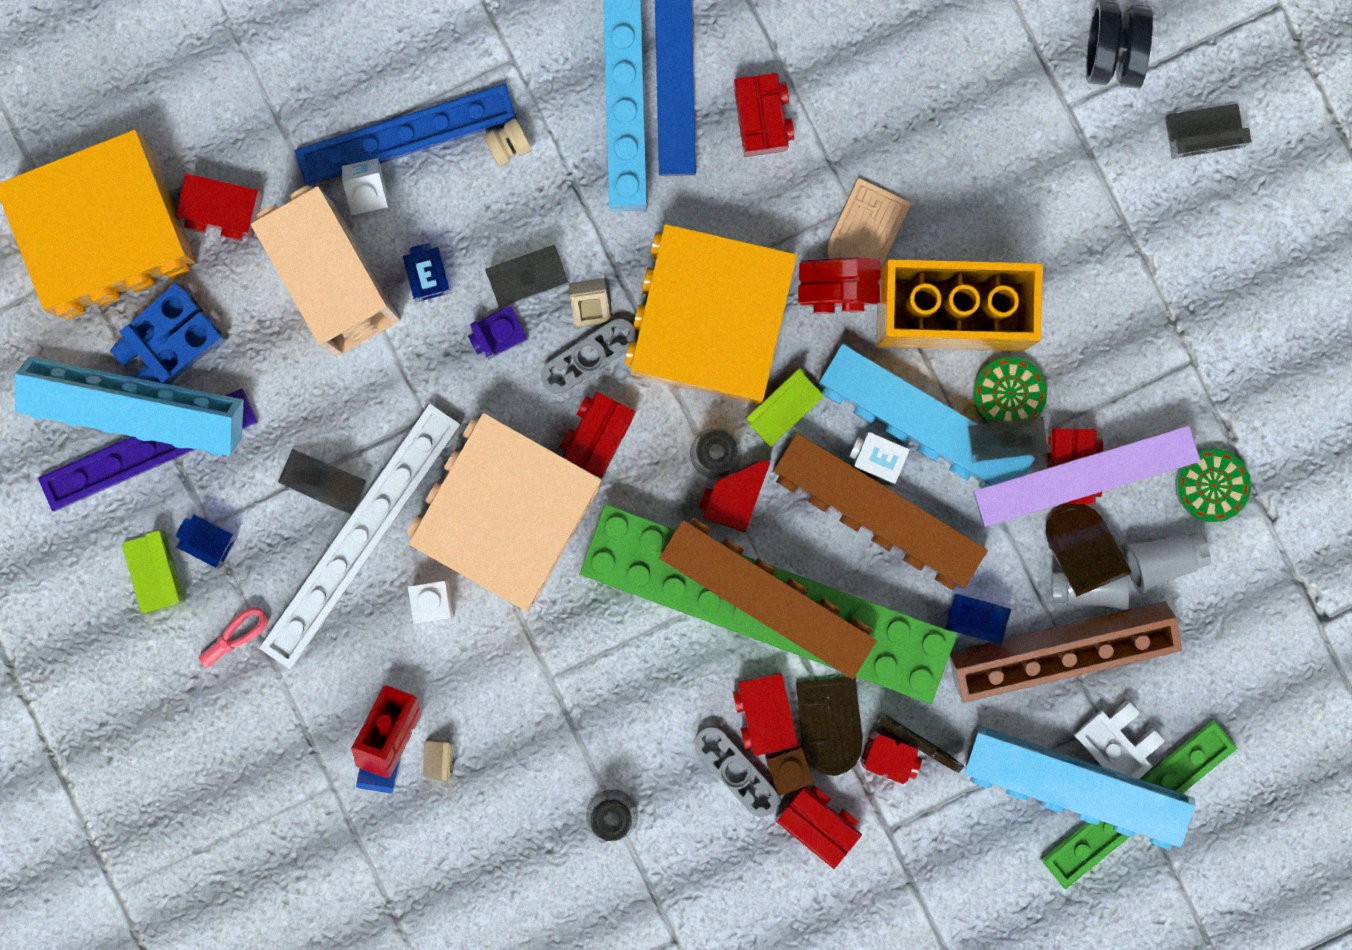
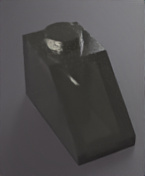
M292 448L278 483L352 515L361 498L367 480Z

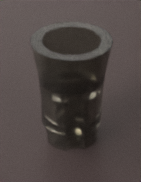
M709 428L702 431L696 436L690 449V458L694 468L701 475L710 479H721L731 475L738 468L742 457L741 445L738 439L730 431L723 428ZM714 445H719L724 450L723 456L718 459L712 458L709 454V449Z
M609 789L598 793L592 798L587 807L586 819L590 830L597 837L605 841H619L629 836L635 829L638 821V810L635 802L628 794L620 790ZM609 811H614L619 816L618 822L614 825L606 823L604 816Z

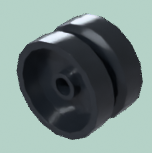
M1103 1L1096 3L1087 46V83L1107 85L1113 78L1116 70L1117 80L1121 87L1137 89L1142 87L1146 77L1152 45L1153 14L1150 6L1131 5L1125 12L1122 20L1121 10L1117 3Z

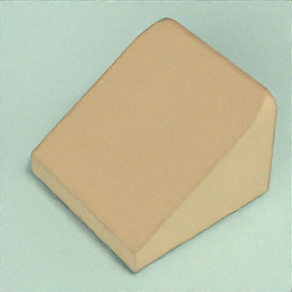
M605 279L569 284V296L575 328L611 322Z
M425 741L423 775L425 778L448 781L452 777L453 743L451 741Z

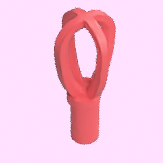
M258 607L242 611L228 625L224 634L217 639L218 641L198 657L200 662L206 668H209L224 654L230 653L234 647L255 638L268 625L266 614ZM255 614L259 617V623L255 628L236 640H230L234 631L250 615Z

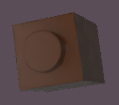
M800 745L765 757L779 796L814 783Z

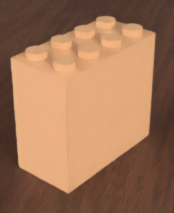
M310 185L292 193L290 195L292 201L280 208L274 204L257 213L256 217L258 220L251 223V226L318 345L338 357L401 320L337 207L319 186L311 189Z
M482 413L480 419L473 417L465 429L463 436L468 440L461 452L455 449L444 467L449 473L443 484L436 482L429 492L426 502L431 505L424 517L417 515L408 529L407 535L412 537L408 545L527 612L533 607L603 481L496 419Z

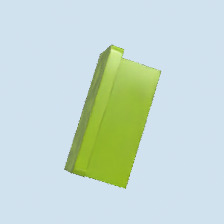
M801 368L788 378L745 420L770 448L824 397L804 375L805 372Z
M158 530L145 534L144 537L122 544L141 613H149L185 602L166 531Z

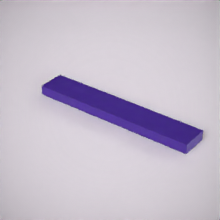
M241 388L225 395L244 400L242 430L258 423L244 389ZM132 436L40 476L38 480L52 512H56L197 449L177 448L172 444L153 440L142 441Z

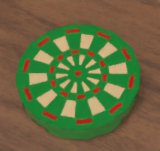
M1003 357L990 362L979 372L974 383L972 399L977 413L987 424L1001 430L1014 431L1029 426L1041 415L1046 405L1047 386L1043 375L1032 363L1018 357Z
M1221 449L1199 451L1200 462L1179 468L1175 480L1176 496L1183 508L1193 518L1204 522L1226 521L1236 516L1247 504L1251 492L1250 475L1244 463L1233 453Z

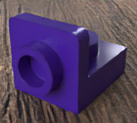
M511 306L480 322L475 321L471 323L470 326L473 333L468 335L477 355L484 352L488 360L528 340Z

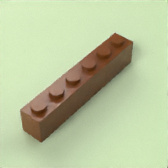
M798 433L795 434L773 470V473L779 476L776 480L777 484L792 493H795L797 488L810 495L807 500L808 503L825 513L830 507L842 515L839 519L842 524L856 532L862 527L874 534L871 538L873 543L889 552L892 547H895L905 553L902 559L904 562L919 571H922L924 566L937 573L934 580L952 591L956 585L960 588H966L988 552L983 546Z
M695 518L690 523L682 520L659 557L661 561L849 678H855L877 640L870 636L873 631L872 628L856 618L850 624L838 617L841 611L840 608L821 598L819 603L814 602L805 596L809 589L791 578L785 584L773 576L777 569L759 558L756 559L754 564L741 556L744 549L729 539L725 538L722 544L709 536L712 529Z
M1161 601L951 651L949 658L955 687L962 702L966 703L1180 652L1182 647L1177 618L1166 601Z

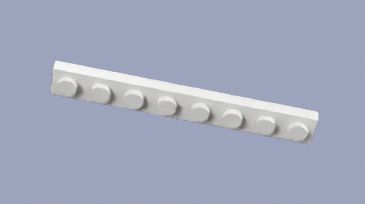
M428 405L259 649L288 669L293 668L461 427L459 423L433 405Z

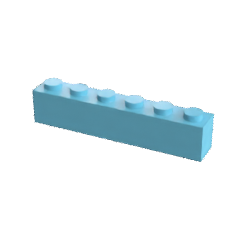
M603 0L610 212L647 211L641 0Z
M844 344L840 346L818 383L819 386L824 388L821 394L839 405L843 400L856 407L853 413L871 424L875 419L888 426L885 430L887 434L903 443L907 438L920 445L917 451L923 456L935 462L940 457L952 464L949 471L960 478L968 481L970 476L984 483L981 489L1025 476L1035 459Z
M31 356L27 358L15 373V412L30 415L35 419L46 418L65 422L70 426H85L99 429L108 434L119 433L129 435L142 441L153 440L172 444L177 448L207 451L209 454L216 456H230L242 439L243 399Z
M983 726L979 727L964 775L970 776V781L976 785L991 788L992 784L1006 788V793L1014 798L1027 800L1029 796L1041 800V805L1052 811L1063 812L1064 809L1078 813L1077 817L1085 822L1099 824L1100 821L1112 824L1114 825L1113 829L1118 833L1131 837L1138 833L1150 837L1149 841L1152 844L1165 849H1171L1172 845L1179 848L1182 847L1196 806L1194 797Z

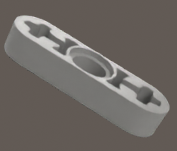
M624 319L613 320L548 362L541 372V381L544 387L551 393L563 394L627 353L629 342H636L637 339L634 326ZM618 327L621 331L628 329L630 332L626 336L628 343L624 346L619 342L614 343L608 347L614 354L606 357L604 348L595 339L603 336L604 342H607L614 336L613 328ZM586 346L595 347L600 353L599 362L593 367H585L578 360L580 350ZM572 356L575 367L583 374L575 378V374L572 371L564 377L566 382L564 386L560 387L557 383L550 385L548 382L552 377L550 370L554 367L559 371L564 370L569 366L564 360Z
M706 727L699 731L694 742L697 754L746 809L758 817H765L773 813L778 805V795L775 789L726 734L716 727ZM705 735L711 738L718 735L721 738L718 742L719 748L724 753L727 752L728 748L735 752L726 757L719 768L713 764L719 757L712 750L705 753L701 749L705 745L702 739ZM732 761H740L747 767V775L740 782H732L725 775V769ZM754 775L759 779V782L754 783L753 786L760 793H764L767 790L771 794L768 797L770 805L767 808L761 805L756 808L753 807L752 803L755 799L748 789L744 795H741L738 789L747 786Z

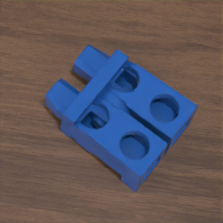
M175 282L129 325H126L119 331L122 337L110 349V352L123 366H126L139 355L146 366L132 377L170 385L178 376L193 366L194 363L214 348H218L228 339L210 317L202 313L204 310L182 284Z

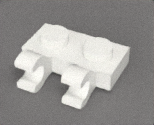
M1128 700L1120 705L1109 718L1100 710L1073 734L1102 767L1138 779L1153 767L1145 758L1165 741L1153 728L1148 730L1135 745L1126 738L1120 730L1140 714Z

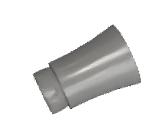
M1198 531L1190 534L1181 533L1149 542L1126 544L1124 547V556L1127 558L1128 566L1131 569L1129 576L1140 594L1180 576L1197 572L1198 568L1208 566L1211 563L1207 541L1201 532L1198 533Z
M1052 567V603L1067 602V605L1103 606L1128 610L1129 575L1076 597L1060 567Z

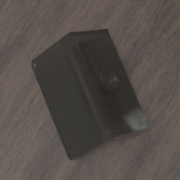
M1237 104L1174 113L1165 117L1172 159L1245 148L1252 142L1250 129L1242 128L1240 110Z
M555 245L485 269L499 308L569 284Z
M1043 416L967 426L972 464L1051 453V445L1046 443Z

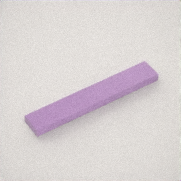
M1186 426L975 490L973 494L983 527H987L1200 462V458L1190 426Z

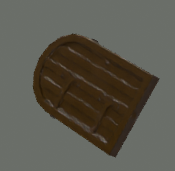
M1070 504L1062 506L1049 517L1045 529L1049 549L1054 554L1076 597L1131 574V569L1112 537L1106 522L1095 509L1087 505Z
M824 678L822 680L797 682L796 692L802 738L801 746L803 747L807 762L814 770L824 775L837 776L847 773L857 764L862 751L863 736L860 728L855 678Z
M882 711L879 713L877 720L880 726L958 773L962 771L964 765L950 754Z

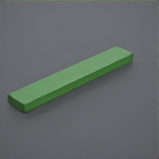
M1211 719L1140 779L1183 794L1238 748L1217 722ZM1100 821L1099 824L1085 822L1040 860L1066 890L1131 836L1116 832L1113 829L1114 825Z

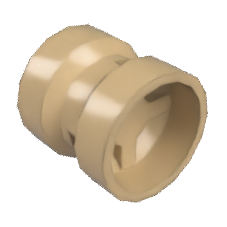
M515 118L506 122L501 130H491L482 135L499 168L508 164L511 157L517 154L523 156L532 151ZM507 138H509L512 144L511 146L508 145L506 141Z

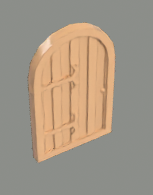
M858 178L840 218L831 232L827 247L828 259L865 257L878 259L882 266L887 259V254L910 208L911 202L888 192L886 189L879 188Z

